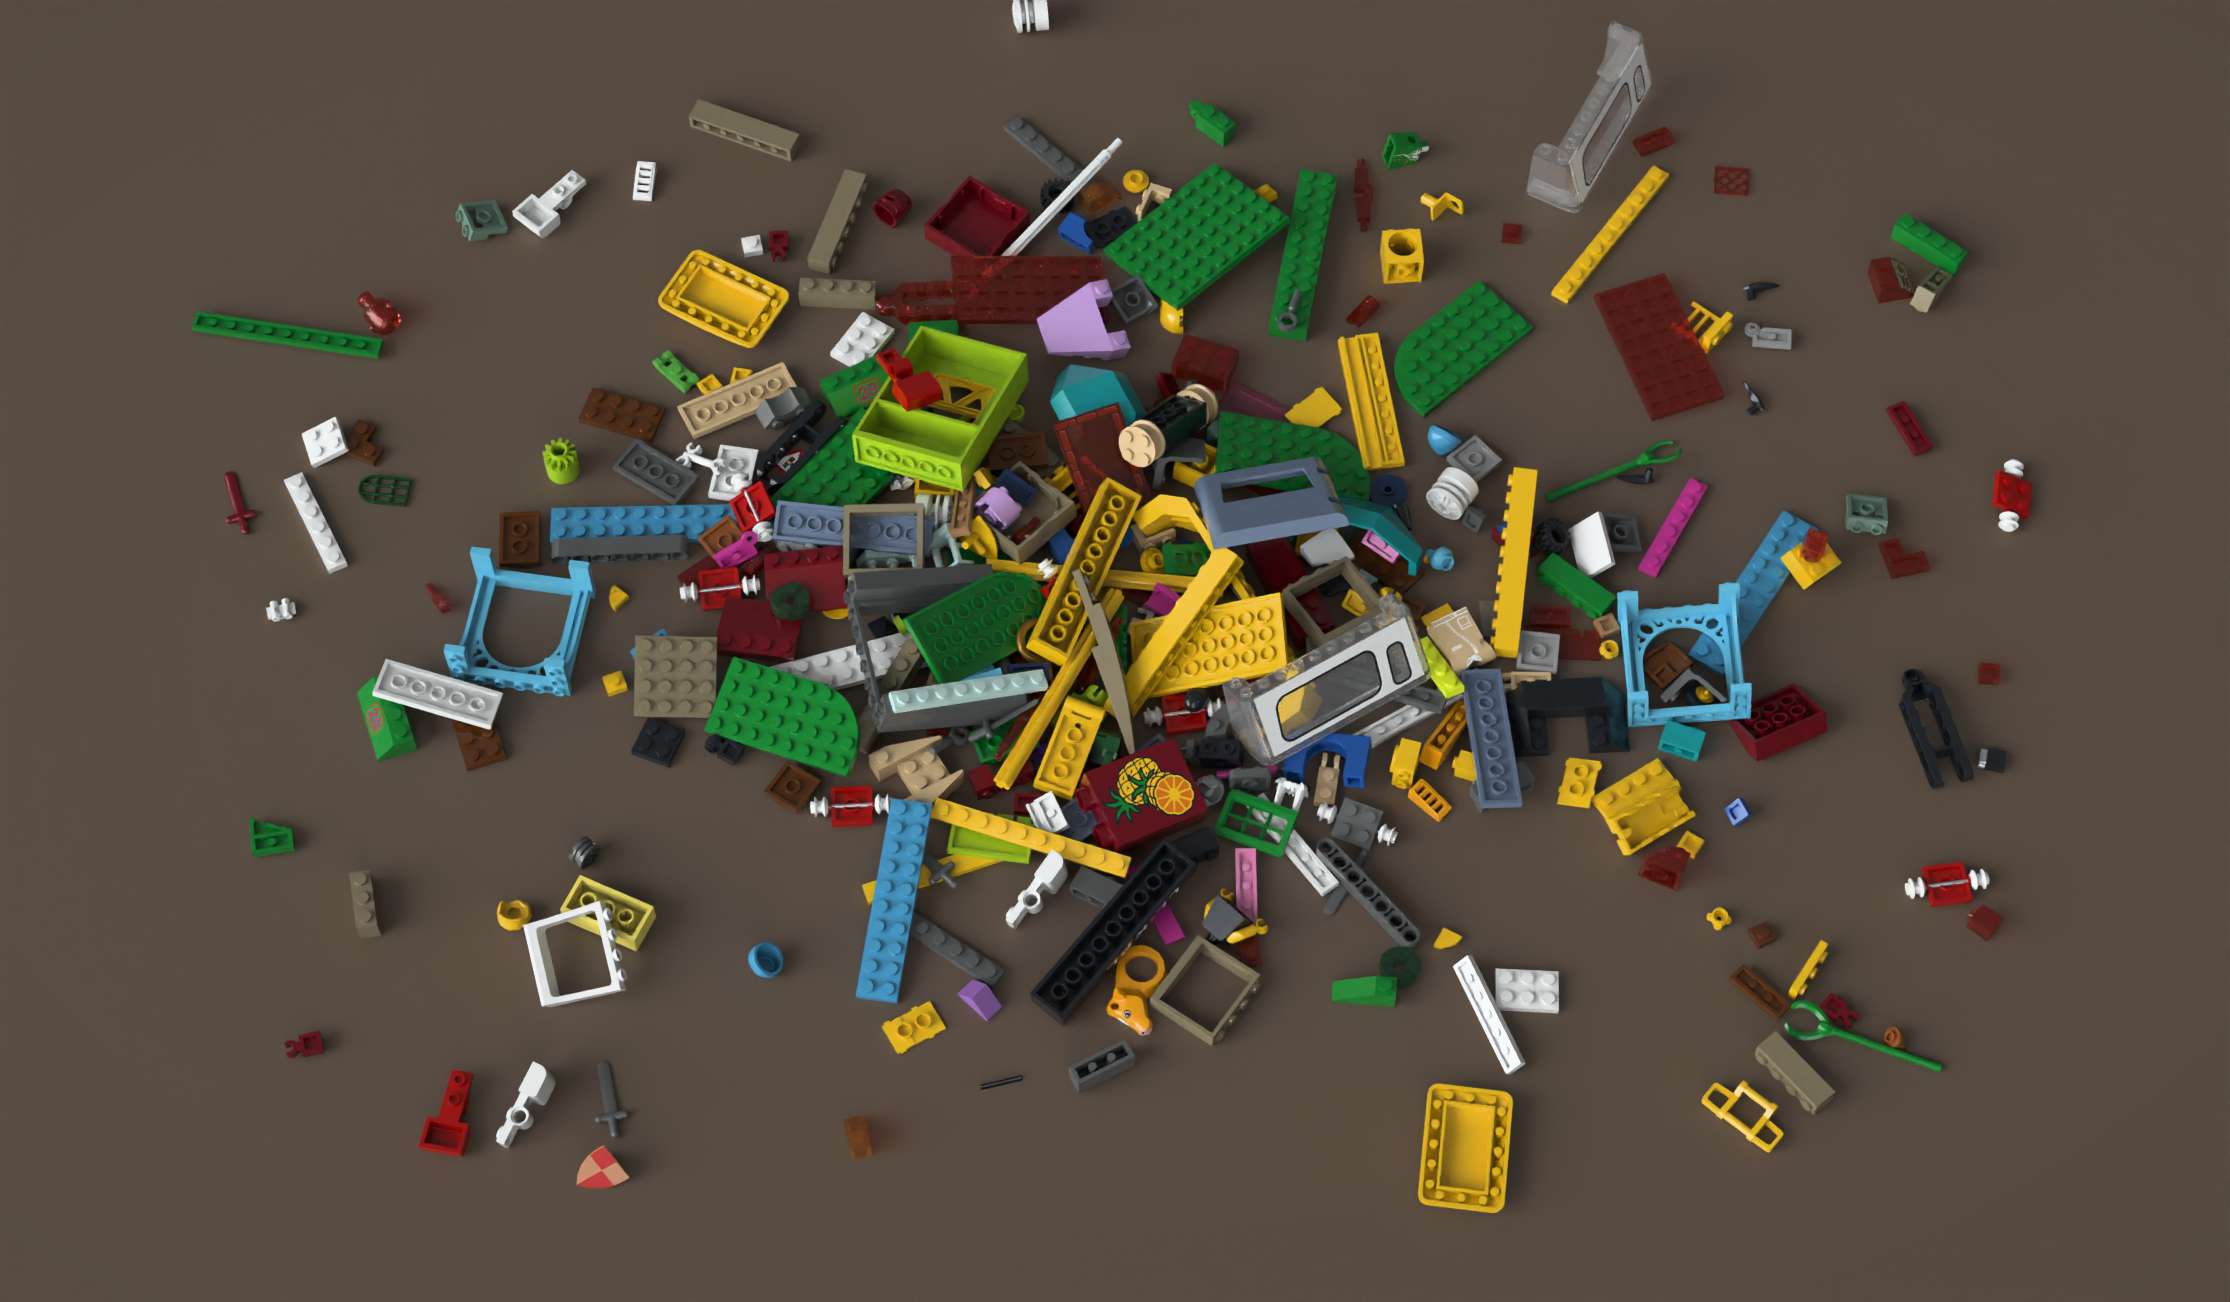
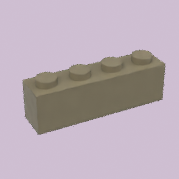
M800 277L799 303L800 306L876 310L877 284L876 281Z
M1776 1031L1757 1046L1755 1055L1758 1062L1766 1065L1771 1071L1772 1076L1785 1085L1789 1094L1795 1095L1800 1100L1805 1110L1810 1111L1814 1115L1833 1099L1835 1091Z

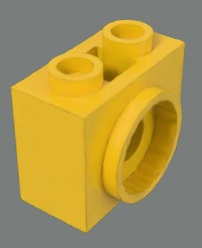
M1402 738L1400 745H1396L1390 766V772L1393 773L1392 785L1400 789L1412 788L1419 762L1421 742Z

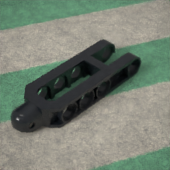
M815 400L756 461L757 476L752 480L753 485L761 480L765 483L769 494H775L849 420L841 415L821 433H818L812 427L823 417L827 406L821 401ZM801 439L811 445L802 452V456L795 463L790 464V468L782 476L772 478L771 480L768 479L767 474Z
M1906 670L1902 677L1905 691L1898 706L1930 787L1932 789L1944 787L1945 783H1943L1937 759L1950 756L1960 782L1972 781L1974 777L1973 769L1941 688L1933 683L1926 682L1924 674L1920 670ZM1925 700L1929 703L1946 747L1933 749L1932 744L1929 745L1925 734L1926 729L1922 727L1918 717L1919 711L1915 709L1913 702Z

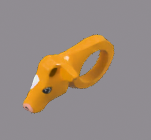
M1145 945L1132 946L1117 964L1113 997L1106 1007L1108 1015L1132 1027L1142 1036L1150 1034L1153 1029L1152 1020L1148 1015L1146 1000L1153 995L1169 974L1165 970L1164 960L1159 952ZM1139 956L1152 959L1158 967L1157 974L1147 982L1132 980L1125 970L1127 963L1131 959Z

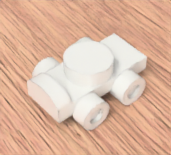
M897 475L890 482L891 491L896 489L905 490L912 483H915L916 479L908 476L901 478L900 475Z
M288 598L281 600L282 605H278L277 601H271L270 607L266 608L268 620L272 619V621L277 622L284 618L291 619L292 615L296 614L295 603H290Z

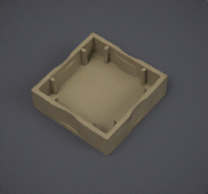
M1019 461L1009 470L1038 491L1027 507L1019 503L1022 507L1020 516L1004 532L1000 533L996 527H992L989 523L987 525L996 539L997 547L1021 565L1075 519L1077 514L1075 502L1055 487L1045 483L1037 473ZM992 487L978 495L975 498V503L978 502ZM974 506L973 520L978 516L976 512L979 509L978 506Z

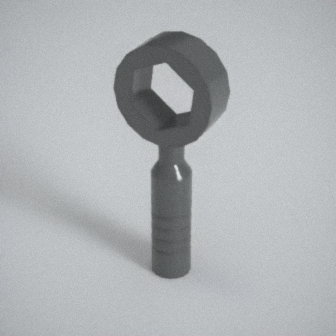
M1295 290L1289 305V312H1284L1278 317V327L1281 331L1291 332L1297 326V318L1293 312L1296 311L1302 295L1300 290ZM1290 319L1293 323L1292 325H1284L1282 321Z
M963 726L952 727L948 735L949 739H944L937 743L929 751L932 755H935L950 746L951 743L963 746L967 743L970 733ZM955 733H959L963 738L956 736Z

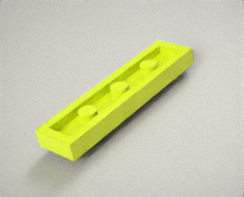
M1428 636L1413 642L1421 665L1446 699L1465 692L1464 685Z

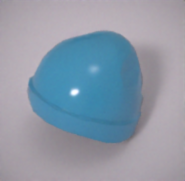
M1435 424L1429 428V445L1440 456L1453 452L1463 441L1447 428Z
M768 941L761 942L749 952L748 963L756 975L770 979L780 973L783 967V956L775 944Z

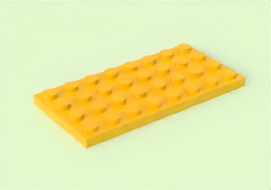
M1279 592L1213 606L1147 699L1186 692L1193 688H1206L1290 671L1283 594ZM1167 615L1129 623L1132 663H1135L1141 650L1148 645L1152 635L1160 628Z

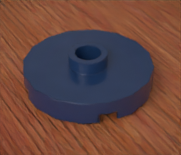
M1393 475L1376 477L1370 484V502L1388 507L1405 502L1407 499V487L1404 481Z

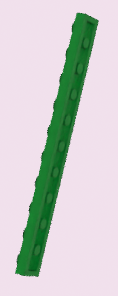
M199 311L196 312L192 324V330L195 332L379 359L384 344L383 339Z

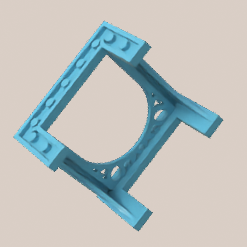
M472 546L470 556L478 582L465 631L459 646L445 644L444 654L451 677L464 682H473L477 685L487 684L498 688H514L518 691L531 690L539 694L552 693L556 696H571L572 686L570 679L590 599H595L596 596L590 562L570 560L568 568L571 579L497 569L491 549ZM495 586L572 596L561 642L549 658H545L543 662L534 666L517 668L499 663L487 652L483 642V632ZM477 650L482 651V654L477 655ZM480 660H488V664L485 667L475 666ZM542 668H544L546 676L540 674Z
M1726 582L1719 584L1718 604L1706 603L1699 606L1684 605L1683 607L1674 608L1667 606L1662 609L1645 608L1638 610V591L1625 590L1617 593L1618 625L1621 628L1627 685L1628 728L1665 725L1667 720L1680 723H1694L1751 717L1752 687L1751 683H1745L1738 627L1739 583ZM1709 621L1719 622L1714 629L1706 627ZM1650 626L1653 629V633L1645 634L1641 631L1640 627ZM1675 628L1696 629L1709 635L1718 644L1723 654L1729 703L1649 709L1648 691H1645L1643 656L1649 643L1659 634ZM1641 638L1646 639L1644 642L1640 643Z

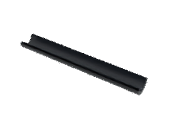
M1022 1075L980 1084L981 1090L1006 1085V1083L1023 1081Z

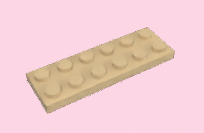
M781 362L677 407L693 439H697L756 414V409L764 399L776 397L789 387L797 386L785 364Z

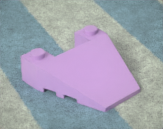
M1107 279L1089 282L1037 318L1048 354L1070 357L1077 355L1089 359L1095 357L1107 361L1123 358L1127 355L1131 346L1125 330L1107 333L1098 309L1108 306L1113 297Z

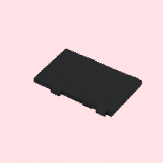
M1124 206L1118 210L1109 211V214L1094 219L1091 222L1087 221L1086 234L1093 241L1096 249L1115 241L1133 227L1136 222Z

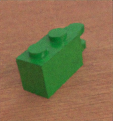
M1195 99L1190 102L1189 114L1196 120L1195 127L1222 147L1235 137V121L1209 103L1204 105Z

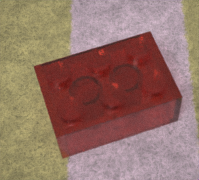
M1185 334L1172 362V375L1175 378L1188 382L1189 380H1196L1198 384L1204 385L1207 388L1226 393L1239 363V350Z

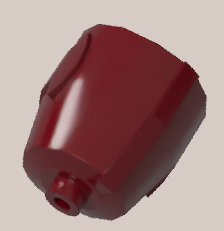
M900 189L888 191L873 204L876 216L890 228H894L912 208L910 197Z

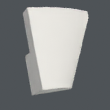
M1335 528L1321 531L1300 547L1301 556L1312 567L1321 566L1324 563L1331 564L1334 560L1337 561L1346 556L1350 561L1355 558L1353 552Z

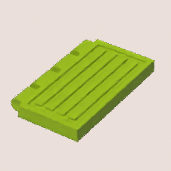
M997 814L998 817L1014 821V815ZM1018 816V823L1035 828V824H1032V818ZM952 825L947 854L1029 864L1031 849Z

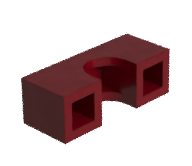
M1028 758L1009 790L996 785V782L993 780L997 774L992 773L987 764L969 770L968 780L977 800L988 799L1001 791L1007 792L1014 786L1028 784L1034 779V769Z

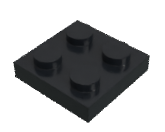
M647 718L631 753L634 756L669 768L686 735L685 730Z

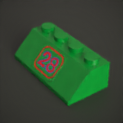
M877 355L820 380L821 394L836 418L841 415L847 418L854 415L861 407L864 409L870 407L889 377L876 360Z
M378 675L371 678L357 694L379 762L415 751L417 746L404 705L373 696Z

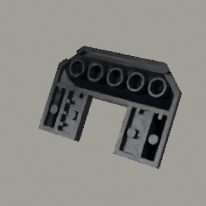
M1602 677L1551 679L1548 681L1546 679L1528 682L1524 680L1520 681L1516 685L1517 688L1505 697L1515 757L1548 756L1549 743L1546 718L1585 716L1589 754L1630 751L1624 696Z

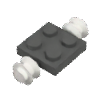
M1346 797L1339 812H1337L1336 805L1332 808L1328 807L1327 801L1324 805L1321 804L1318 809L1317 816H1320L1319 821L1325 818L1328 820V824L1336 820L1331 833L1332 837L1368 850L1372 846L1375 835H1378L1379 843L1383 840L1387 841V846L1390 843L1394 844L1398 835V832L1395 831L1396 827L1390 830L1387 828V824H1384L1379 828L1384 811Z

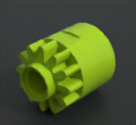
M559 438L556 443L554 440H551V446L546 444V451L542 453L549 479L557 484H568L574 481L580 473V464L575 445H570L568 439L563 443L562 438Z

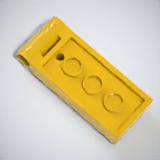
M1069 695L1067 696L1034 780V788L1047 793L1052 791L1058 797L1069 801L1072 800L1106 709Z

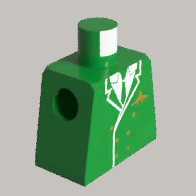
M1415 132L1390 133L1382 157L1388 170L1416 163L1420 152L1428 151L1429 145L1427 140L1420 141Z

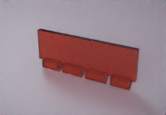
M1526 626L1525 631L1540 632V627ZM1544 627L1543 633L1560 635V628ZM1564 629L1563 635H1560L1558 659L1601 661L1599 648L1601 647L1602 638H1598V631L1584 630L1583 637H1580V630Z

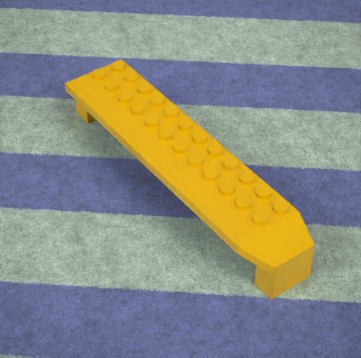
M1160 494L1133 515L1139 528L1148 537L1177 526L1200 533L1211 552L1214 550L1200 508L1195 502L1191 503L1187 498ZM1239 569L1231 580L1232 585L1242 600L1256 597L1255 590L1247 583L1244 573ZM1289 645L1287 647L1290 671H1288L1286 682L1306 671L1301 662L1296 659V654ZM1314 682L1285 696L1279 702L1278 712L1285 738L1289 737L1290 729L1298 730L1311 722L1323 699L1317 692Z

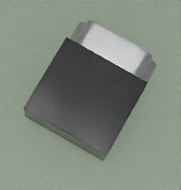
M1989 747L1988 749H1981L1978 768L2002 773L2006 751Z

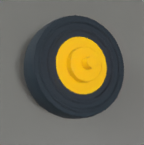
M1697 680L1691 682L1684 691V698L1688 706L1720 703V700Z

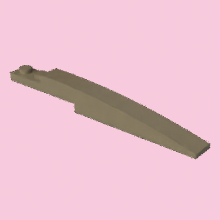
M1080 569L1072 571L1098 642V646L1091 649L1128 752L1131 755L1138 752L1132 707L1118 647L1105 607L1101 603H1097L1094 592H1090L1088 585L1091 582L1087 573L1084 574Z

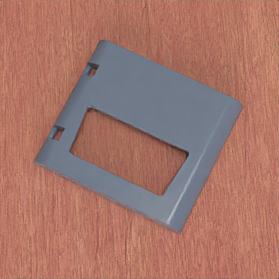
M1308 457L1200 477L1194 485V492L1214 549L1349 526L1347 516L1325 462L1319 457ZM1307 475L1314 486L1313 488L1227 503L1223 502L1221 491L1227 488Z

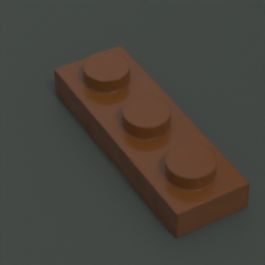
M1745 964L1729 978L1733 985L1776 1021L1791 1008V1003Z

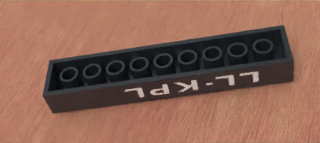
M1163 839L1031 991L1030 1000L1060 1025L1064 1026L1196 872V863L1167 840Z

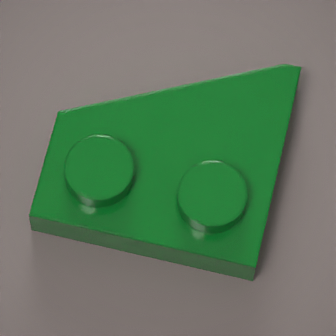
M253 818L249 819L253 857L295 851L292 829L283 826L277 827L275 824L268 822L267 824L260 823Z

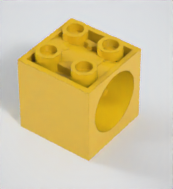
M1408 228L1405 230L1389 229L1382 231L1380 258L1384 284L1421 282L1424 255L1420 229Z

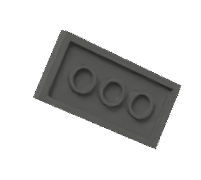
M638 439L634 440L613 465L614 471L671 505H679L700 480L698 474Z

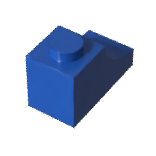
M1070 212L1058 228L1059 238L1089 255L1095 250L1093 241L1085 233L1087 231L1085 218L1080 214L1075 215Z

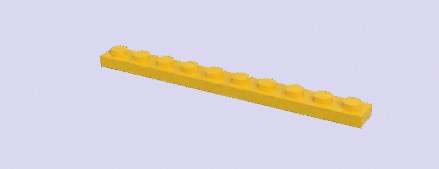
M1654 165L1554 287L1551 293L1552 296L1566 304L1569 303L1669 178L1667 172Z
M936 798L931 814L932 819L1045 854H1049L1051 850H1054L1064 860L1122 878H1126L1132 861L1131 857L940 798Z

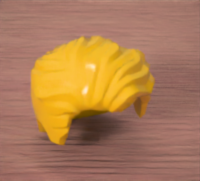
M516 899L509 903L501 901L498 906L497 918L499 924L509 931L522 929L523 925H526L532 917L529 904L522 900Z

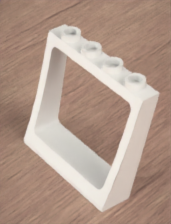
M598 901L523 925L542 1006L555 1007L626 990L624 981L627 980V974L620 966L622 953L618 948L616 949L615 940H617V933L614 928H611L610 920L613 919L611 910L607 908L606 902ZM596 912L612 983L609 986L560 996L545 931L547 928Z

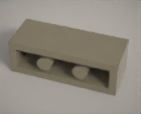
M364 870L349 873L356 930L360 939L381 936L375 884L371 871Z

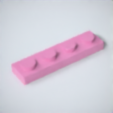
M1235 848L1236 907L1253 921V925H1256V920L1258 919L1256 848Z

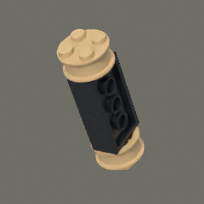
M1201 384L1189 385L1185 390L1180 391L1177 395L1173 394L1131 422V426L1125 428L1119 436V448L1122 457L1134 466L1146 467L1195 431L1204 428L1207 424L1214 421L1218 415L1219 407L1215 393Z

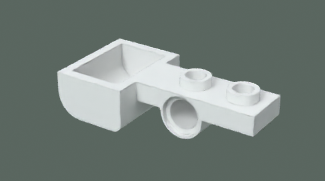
M571 170L539 199L531 194L512 211L513 217L539 237H547L561 223L556 210L559 208L566 209L572 202V196L586 185V180Z
M1054 850L1050 851L1034 874L1035 879L1028 889L1021 892L1016 906L1011 907L1007 912L1006 921L1010 927L1016 929L1027 912L1031 914L1040 912L1043 908V901L1040 897L1043 889L1051 894H1056L1067 879L1068 870L1063 858ZM1032 898L1038 900L1033 906L1027 905L1028 901Z
M532 1062L518 1090L521 1093L514 1107H510L504 1126H501L497 1132L496 1141L506 1148H509L518 1129H528L533 1124V1115L528 1111L532 1101L545 1105L555 1087V1078L542 1065ZM526 1113L525 1120L520 1123L517 1122L518 1116Z

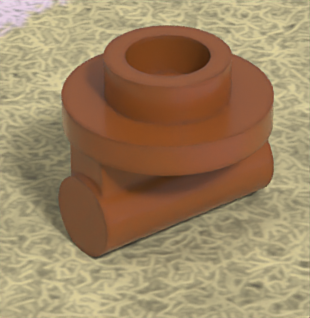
M1890 1027L1887 1029L1884 1035L1885 1044L1892 1048L1904 1050L1906 1046L1902 1029L1900 1027Z

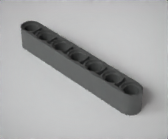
M685 535L556 539L552 541L551 561L557 565H569L570 560L590 562V564L680 561L688 558V537Z
M1320 839L1315 854L1332 875L1404 950H1414L1420 938L1418 928L1332 839ZM1328 848L1330 852L1326 853L1323 852L1321 849ZM1340 862L1344 864V866L1337 867L1335 863ZM1356 877L1358 881L1352 882L1349 878ZM1363 892H1370L1372 896H1365ZM1383 906L1386 908V911H1379L1377 907ZM1398 921L1401 925L1394 926L1391 922ZM1412 936L1415 940L1409 941L1405 937Z

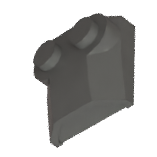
M1139 274L1111 289L1113 297L1109 305L1117 311L1126 325L1141 319L1158 308L1157 302Z
M1602 513L1613 554L1616 551H1642L1636 515Z

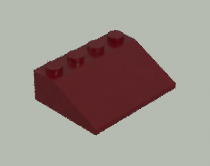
M843 545L764 554L767 602L804 606L805 613L848 608L843 598L844 592L848 588V581L843 576Z
M726 597L716 635L717 655L776 663L795 662L798 657L805 607Z
M1795 683L1751 701L1750 718L1727 720L1745 750L1757 762L1828 732L1826 712Z

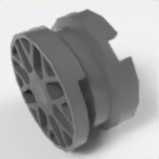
M585 836L573 846L572 849L574 851L569 853V859L577 863L581 869H587L595 862L601 848L598 844L592 843L589 837Z

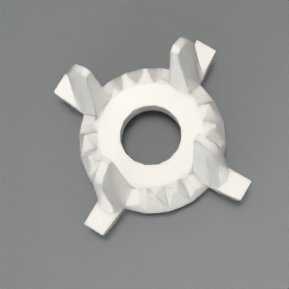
M1283 777L1276 779L1275 782L1278 785L1276 787L1277 792L1274 803L1281 805L1285 792L1288 795L1292 793V797L1295 795L1292 810L1299 811L1303 798H1308L1307 786L1303 783L1297 784L1287 781Z

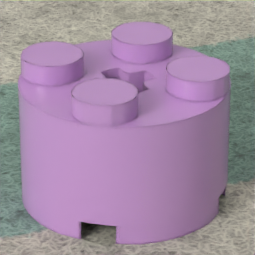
M1002 486L1000 488L992 487L975 503V507L978 506L979 508L976 511L977 514H982L984 520L992 527H996L1000 533L1004 532L1020 516L1022 511L1021 505L1013 501L1009 496L1008 490Z

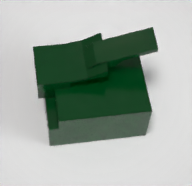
M1099 728L1095 737L1090 762L1103 766L1118 760L1123 742L1122 733L1110 732V730Z

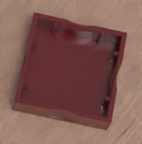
M969 175L956 189L950 200L940 207L924 225L925 239L984 274L1029 227L1030 211L1010 199L998 195L990 187Z

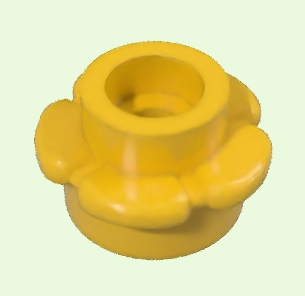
M1607 640L1601 644L1599 652L1606 659H1612L1619 654L1618 645L1613 640Z

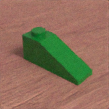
M1371 976L1333 981L1331 1002L1394 1007L1397 978Z

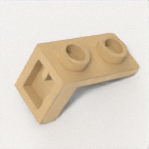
M1150 183L1149 188L1143 192L1142 203H1139L1136 208L1135 214L1138 215V222L1144 218L1151 201L1162 204L1172 196V189Z
M1137 524L1130 526L1133 530V543L1140 555L1145 550L1158 548L1165 543H1172L1176 540L1174 528L1147 538V535Z

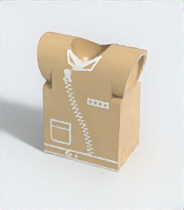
M1466 606L1430 624L1427 632L1430 639L1457 677L1460 676L1461 670L1482 666L1496 659L1495 651L1483 640V636Z

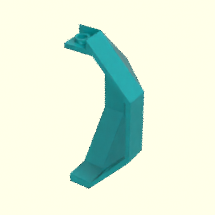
M1070 364L1057 376L1050 399V404L1060 422L1117 404L1123 425L1127 428L1131 426V422L1146 413L1124 373ZM1108 415L1082 423L1084 430L1095 427L1096 423L1101 425L1098 427L1100 434L1095 427L1086 430L1084 433L1080 432L1071 435L1073 445L1092 463L1107 459V454L1108 457L1121 454L1117 439H1113L1116 436L1112 424L1107 423L1110 421ZM1080 424L1067 428L1069 434L1082 431ZM1102 440H1103V441H1107V442L1104 443L1105 448H1104L1103 444L1101 443ZM1122 455L1111 458L1110 462L1105 460L1096 463L1097 468L1106 476L1113 475L1114 471L1117 474L1116 479L1119 484L1125 487H1129L1132 484ZM1115 476L1108 477L1116 481Z
M1339 493L1338 497L1349 525L1371 530L1409 561L1408 574L1416 576L1422 562V548L1394 510L1388 506ZM1295 535L1288 536L1289 542L1293 541Z

